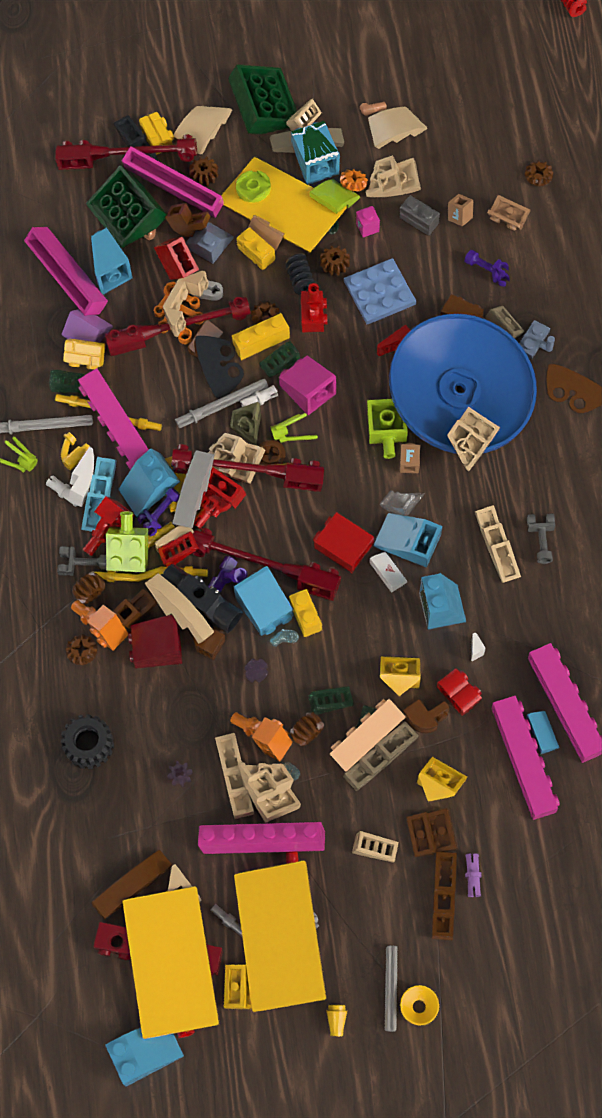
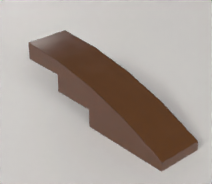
M159 849L110 886L91 904L102 918L106 919L123 907V900L136 898L139 892L154 883L156 878L168 871L172 864Z
M436 852L432 939L453 940L457 853Z

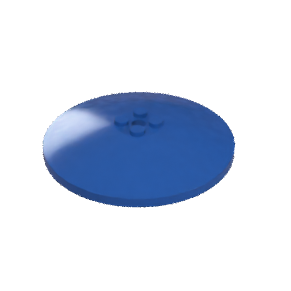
M447 314L420 323L402 339L395 351L390 366V393L395 408L404 423L423 441L450 453L457 454L447 435L468 407L500 427L483 453L499 449L512 441L525 427L534 410L537 394L536 378L527 354L521 345L503 328L480 317L466 314ZM455 387H462L464 393H458L455 390Z

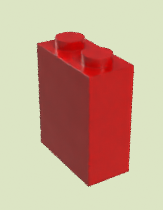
M183 237L168 239L154 247L170 280L185 278L199 270Z
M336 512L333 517L330 516L327 519L322 532L318 531L313 539L314 548L352 573L373 546L374 536Z

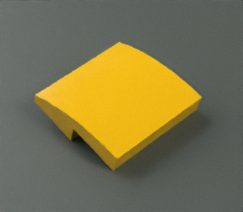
M225 965V1009H252L246 965Z

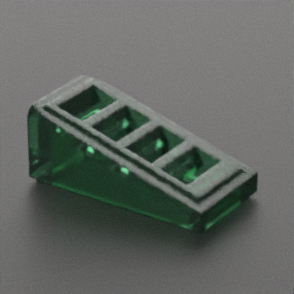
M289 340L262 360L259 365L267 376L271 378L299 360L300 353ZM275 359L278 360V362L280 363L279 365L276 364V362L274 361ZM271 363L274 369L271 370L268 364Z
M51 370L49 381L51 392H81L78 388V379L86 374Z
M349 686L312 691L309 695L311 710L314 714H321L354 705ZM341 693L344 694L345 702H342ZM333 695L336 696L337 703H334ZM325 697L328 698L329 704H326Z

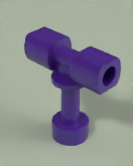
M225 556L219 566L221 571L217 577L212 578L208 587L213 586L221 592L226 583L231 581L240 583L248 577L247 571L244 568H235L238 562L230 556Z

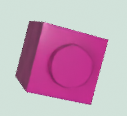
M373 206L356 212V224L362 237L379 232L380 220Z

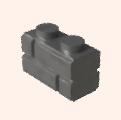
M411 195L400 207V219L428 236L439 224L440 213L434 209L432 210L431 207Z

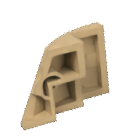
M196 106L183 119L173 136L177 139H183L185 134L192 135L197 141V153L203 154L210 139L215 138L221 124L226 123L232 109Z
M407 107L387 109L368 117L374 146L378 149L392 140L397 143L410 134L415 137L427 129V126Z
M392 155L376 161L366 195L367 197H389L421 190L414 158L396 163Z
M470 407L467 408L460 420H457L447 435L467 471L471 470L500 429V427Z
M224 433L217 443L209 448L210 451L208 453L215 454L214 459L259 464L265 450L262 447L246 443L239 436ZM214 467L225 476L251 484L255 475L254 471Z
M239 763L238 767L245 786L265 823L300 808L301 803L290 789L294 779L283 764L268 765L266 763H259L258 765H245V763Z

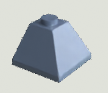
M208 222L206 228L196 230L194 236L187 240L186 245L190 251L213 264L234 237Z

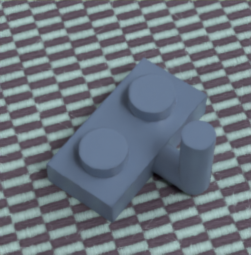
M535 320L519 343L530 359L534 357L539 348L551 352L555 342L553 336L548 337L547 343L544 341L550 332V328Z

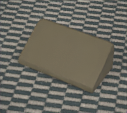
M503 306L491 309L485 317L486 320L503 328L514 339L525 332Z

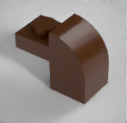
M184 203L171 206L166 219L176 233L186 237H193L196 230L206 228L210 215L208 211L192 214L187 204Z
M143 588L130 602L125 599L112 612L117 615L125 627L130 629L131 625L143 622L146 619L145 616L158 602Z
M419 699L405 708L403 714L406 716L405 720L415 731L432 733L438 728L436 721H443L448 716L447 713H449L450 707L444 701L428 712Z

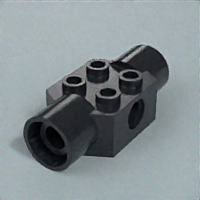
M175 564L168 566L161 575L194 605L210 626H217L228 634L241 619L243 611L222 598L216 588L213 586L209 588L205 585V582L200 577H193Z

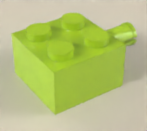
M392 399L367 400L369 444L383 443L384 458H394V443L407 442V425L398 414Z
M121 512V527H109L106 533V571L145 572L148 566V528H133V512Z

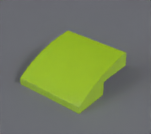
M334 179L327 180L310 191L311 198L336 214L345 206L350 208L360 199L358 194L346 189Z

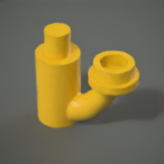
M68 432L63 435L65 440L61 449V459L65 467L71 471L80 462L90 446L85 443L82 447H76L69 454V446L75 444L76 438Z

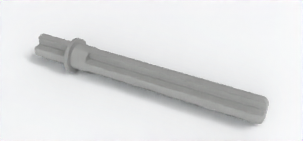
M265 379L259 380L193 411L189 410L190 413L175 419L177 426L182 428L193 422L196 424L198 420L255 394L254 392L256 391L260 392L267 389L268 383Z
M92 415L25 421H11L10 419L8 422L0 423V433L10 432V434H13V432L88 426L93 424Z

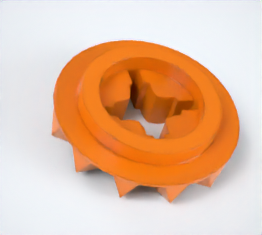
M346 169L345 172L341 173L340 183L346 189L361 191L367 186L368 179L366 174H361V171L357 172L354 169L352 171Z

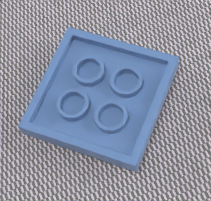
M393 258L344 278V283L367 325L416 305V300Z

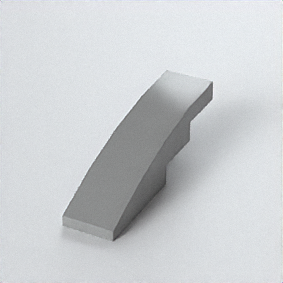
M201 451L195 452L182 486L172 524L193 528L196 511L200 510L203 492H207L215 454Z

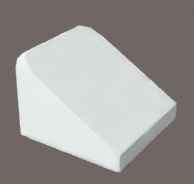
M474 633L471 639V661L483 656L485 652V646L477 633Z

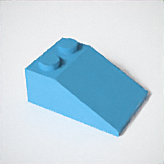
M150 448L135 462L118 490L138 518L139 515L144 513L145 509H150L165 496L166 491L170 487L174 488L180 483V480L163 455Z
M141 1028L105 1044L125 1086L184 1057L174 1034L144 1039Z

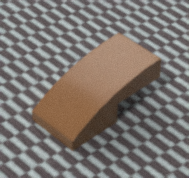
M254 215L248 228L250 227L276 251L285 233L269 226L270 222Z

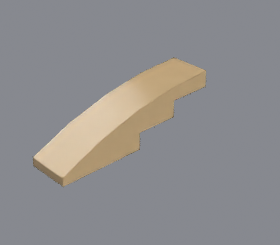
M494 505L475 511L482 535L502 583L521 577L509 540L507 541Z
M159 573L145 582L166 616L172 613L182 630L188 627L198 644L214 633L194 605Z
M235 733L216 737L234 819L254 815L251 798L238 767L242 761Z

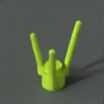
M306 413L297 414L279 424L270 426L274 440L279 439L280 443L317 439L318 436L285 437L288 434L286 426L306 417Z
M16 437L12 438L13 441L24 452L6 440L5 444L20 455L18 458L19 465L1 458L0 463L17 468L22 472L33 470L38 461L36 456L30 453Z

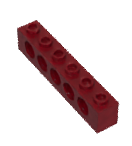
M99 922L93 946L98 950V954L110 956L111 953L117 954L119 959L130 961L131 955L127 928ZM120 937L123 939L120 947H113L112 942L115 938ZM206 944L211 977L212 975L218 976L223 949Z

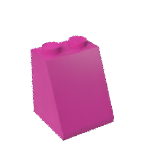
M308 355L303 359L297 360L293 367L289 370H284L279 377L280 386L307 415H310L336 394V376Z

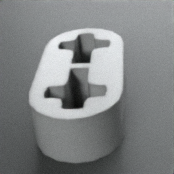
M209 281L208 288L203 291L201 297L192 296L217 301L223 296V288L220 283Z

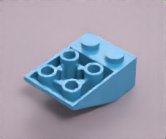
M388 513L373 547L427 568L440 539L442 526L421 518Z

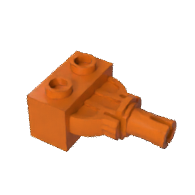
M78 600L73 602L71 609L81 617L83 624L90 625V632L98 638L97 642L103 648L107 646L114 651L128 636L127 630L117 615L106 606L102 605L96 611L94 607H87Z
M237 712L231 717L232 724L242 728L247 736L253 735V740L263 753L279 762L293 743L288 736L289 732L283 729V724L276 719L270 720L265 717L261 722L255 717L246 718Z

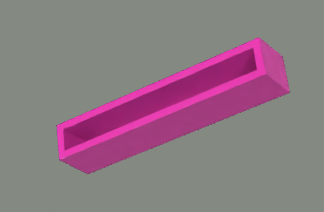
M131 146L122 159L124 167L203 212L208 211L209 215L216 218L224 204L221 195Z
M32 227L24 240L25 243L84 316L100 315L108 302L107 299L48 227Z
M96 368L78 379L81 384L78 388L84 397L88 395L90 399L88 402L93 412L97 410L100 414L97 417L102 426L107 425L109 429L107 432L112 442L117 441L119 446L116 448L122 457L124 455L129 461L126 464L131 470L135 462L149 449Z
M550 643L531 651L528 660L581 762L584 763L602 754V735H599L596 729L598 727L593 717L590 718L587 712L588 706L586 702L580 699L577 685L575 682H571L567 666L562 665L558 649L553 648Z
M516 696L493 702L491 709L532 819L535 820L556 813L560 805L557 795L552 793L550 788L552 787V782L549 775H545L543 769L545 768V763L542 756L539 757L536 751L538 749L536 739L531 738L529 732L531 731V726L528 719H524L522 714L524 712L522 702L517 701Z
M321 822L199 826L198 846L203 854L324 851L325 830Z

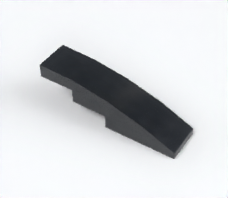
M129 115L113 123L127 147L150 146L146 141L145 135ZM144 153L160 162L156 157V153Z

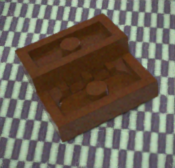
M446 808L431 813L424 812L406 817L415 857L434 855L436 852H448L458 849L449 809Z

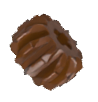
M199 156L198 161L193 160L189 166V177L200 185L206 184L209 186V182L214 183L215 179L218 178V165L215 164L213 159L209 160L207 156L205 159Z
M331 245L330 250L325 248L324 253L320 255L321 268H323L324 273L330 272L331 276L336 273L339 277L340 272L345 273L346 268L350 266V255L347 254L345 248L340 250L339 245L337 248Z
M90 572L76 582L72 588V593L78 601L88 604L102 594L106 584L101 576Z
M313 712L307 713L293 725L290 735L300 746H305L317 738L324 728V723Z

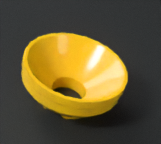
M418 985L409 988L401 998L400 1008L402 1015L408 1022L414 1025L429 1024L435 1019L439 1011L437 995L426 986ZM422 1001L426 1007L423 1013H416L413 1010L414 1002Z

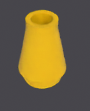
M328 1005L326 1012L330 1036H343L347 1015L345 1005Z

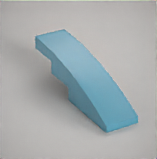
M97 457L90 492L87 494L81 530L92 531L96 529L101 517L94 511L105 496L110 498L117 460Z

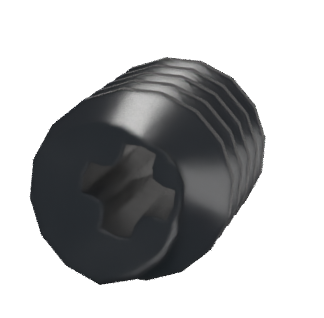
M303 253L291 256L285 263L294 292L298 295H301V291H308V286L311 283H315L308 266V261L305 260L306 255Z

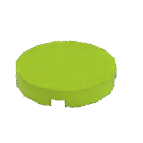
M251 170L241 174L236 182L237 194L246 202H259L265 199L271 190L269 177L264 172L258 170L257 172Z

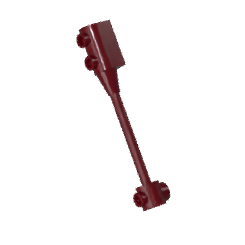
M190 134L183 135V139H178L177 144L133 147L142 153L178 152L180 159L185 162H190L194 159V156H197V141ZM81 140L78 145H73L70 141H64L62 145L56 146L55 160L59 170L93 168L94 160L109 157L110 155H125L130 147L109 148L92 145L87 140Z
M236 297L234 300L228 301L229 307L184 318L186 321L185 326L231 314L233 319L244 320L247 315L251 314L248 300L246 297ZM168 323L162 325H129L125 329H113L105 334L110 355L115 356L145 348L146 340L161 334V332L171 330Z
M180 444L177 446V449L173 448L171 467H173V472L177 474H186L193 459L192 450H188L189 447L187 445ZM293 458L290 459V463L259 465L218 459L213 460V467L262 472L284 479V488L321 492L323 486L324 467L320 466L318 461H310L309 465L301 464L300 459Z
M202 528L201 531L195 530L193 533L199 549L192 554L197 557H204L205 553L209 554L211 549L267 566L282 571V573L297 580V590L307 589L309 594L334 601L341 582V576H339V572L336 569L329 568L328 571L320 570V565L311 562L309 566L282 564L214 542L215 537L212 535V531L207 528Z

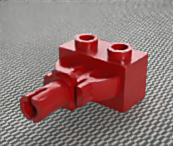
M311 283L308 286V291H301L302 332H324V325H327V314L323 313V309H327V298H323V291H319V286L316 283Z
M214 467L211 469L207 492H203L201 510L194 520V526L200 530L209 517L214 516L217 518L221 512H225L231 507L236 509L246 496V492L240 485Z
M105 496L94 511L101 518L96 529L91 531L92 538L83 548L89 555L93 556L102 543H106V533L109 527H121L120 513L129 510L118 501Z

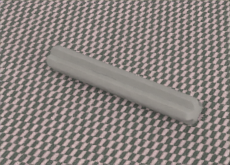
M387 946L385 1031L394 1032L396 1031L397 946Z

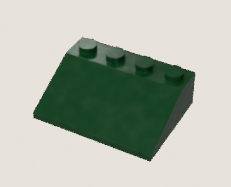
M236 65L228 79L247 132L249 134H266L289 128L286 122L297 112L282 69Z
M122 165L116 169L86 203L104 228L109 230L121 248L155 230L165 220L167 215L136 176Z

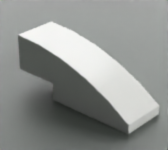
M91 447L88 448L72 472L70 484L73 486L70 489L68 501L82 507L87 498L94 470V454Z

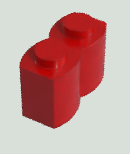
M455 668L437 683V688L463 716L481 702L482 697L480 695L482 693L477 686H472L468 683V677L462 670L458 671Z

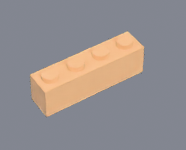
M390 699L380 701L375 706L377 710L372 715L370 713L366 714L360 720L362 724L357 729L355 726L346 733L347 738L343 742L338 740L331 747L333 751L330 755L346 772L406 718Z

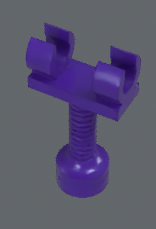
M473 250L467 253L465 263L471 266L477 264L492 272L493 282H498L500 286H506V282L501 279H506L510 282L509 275L502 270V268H505L509 271V266L506 262H501L498 259L492 265L479 258V254Z
M172 487L166 491L167 497L153 514L145 509L144 513L138 517L139 524L144 519H147L142 524L143 528L149 529L153 527L148 532L149 536L155 535L157 528L160 529L162 527L157 519L168 508L167 506L171 502L177 503L180 493Z

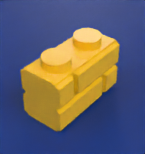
M155 112L139 119L140 129L150 146L173 145L174 136L171 130L167 131L166 120L164 117H160L159 113Z
M250 227L237 237L238 249L262 270L275 260V249Z
M71 338L65 341L63 361L69 363V366L80 367V364L87 365L88 369H98V367L103 365L105 343Z
M307 589L290 595L289 603L293 608V613L303 636L307 637L322 630V623Z

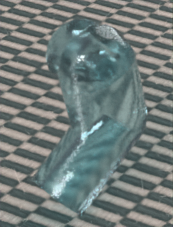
M282 629L269 641L276 647L281 642H297L299 635L296 631Z
M291 762L276 763L283 764L294 781L299 778L300 771Z

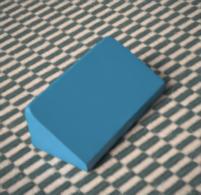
M541 711L527 714L526 719L530 723L531 732L536 739L540 754L559 749L546 712Z

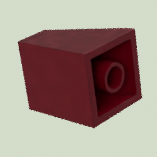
M172 614L131 625V632H128L129 644H132L133 650L129 651L130 662H134L135 668L183 664L180 627Z

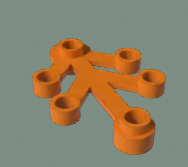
M169 282L164 287L165 296L159 305L154 307L156 317L161 318L165 315L163 305L176 282ZM188 295L186 300H184L189 303L192 309H197L200 306L198 297ZM182 304L180 305L179 311H182L183 314L189 317L203 314ZM164 317V319L160 321L158 324L162 325L168 322ZM186 326L178 336V340L182 344L190 343L193 338L191 330L186 328Z

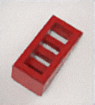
M404 325L377 344V355L381 356L396 350L402 339L411 330Z
M190 531L158 548V552L163 564L168 567L171 564L176 565L199 548L193 533ZM188 539L190 540V543L192 545L191 547H188L186 541ZM182 543H183L184 548H185V550H183V551H182L181 546H180ZM176 547H177L178 552H179L178 554H176V552H175V550H174Z

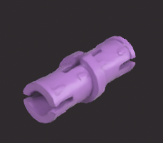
M466 854L467 873H465V878L468 879V897H474L473 889H475L476 897H480L481 872H479V854H473V862H471V854Z

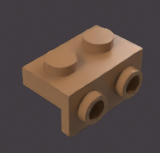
M498 195L491 210H488L487 213L491 216L490 219L497 223L502 221L506 223V227L515 231L516 228L522 229L531 210Z

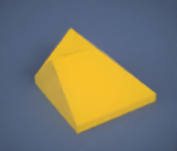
M381 657L380 678L398 696L402 695L409 688H419L420 658Z
M432 757L419 773L417 784L423 787L429 802L455 796L467 779V776Z

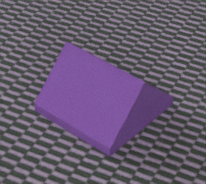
M77 309L69 313L62 336L67 339L100 343L113 326L96 315L84 316Z

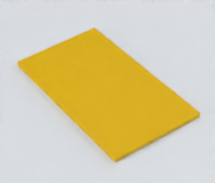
M256 157L248 163L221 195L224 206L249 220H252L253 216L256 215L270 222L269 226L285 233L284 239L308 252L314 249L347 209V206H345L336 214L310 197V191L314 189L313 187ZM258 170L264 172L269 177L271 183L270 193L259 202H246L237 194V179L247 171L257 172Z
M300 861L235 874L252 1011L258 1012L325 1000L326 994L306 862Z
M197 887L123 900L143 1038H153L218 1025L219 1020Z

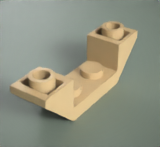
M205 271L178 279L163 305L165 318L175 337L179 336L186 325L183 312L179 311L183 300H186L188 294L201 297L203 291L208 288L209 281Z

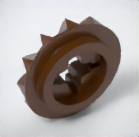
M539 160L531 162L526 167L525 178L532 185L544 186L553 178L552 167L547 165L546 162L542 163ZM536 170H538L539 172L543 171L542 175H540L539 173L536 174Z
M260 301L258 305H254L251 311V318L254 324H258L280 314V310L275 303L272 304L269 301L262 303ZM262 311H263V312L269 311V316L265 315V316L263 317V316H262Z
M268 440L259 445V447L265 450L260 465L283 463L286 458V452L282 444L274 440ZM272 449L273 455L276 456H272V459L269 460L266 454H269Z
M83 634L74 636L73 639L68 641L65 648L68 659L76 665L90 663L97 654L95 641L90 636ZM82 643L84 648L87 649L83 650L80 656L79 651L75 649L80 648Z

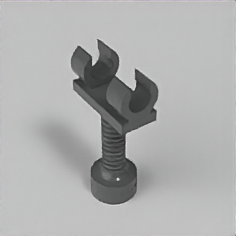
M554 513L547 514L546 523H536L535 514H528V532H538L540 552L537 553V562L540 564L550 563L553 561L552 552L548 551L546 531H554L555 529Z
M60 547L59 549L60 557L69 558V565H58V575L74 576L75 565L99 566L100 570H106V554H101L99 558L94 559L76 558L74 547Z

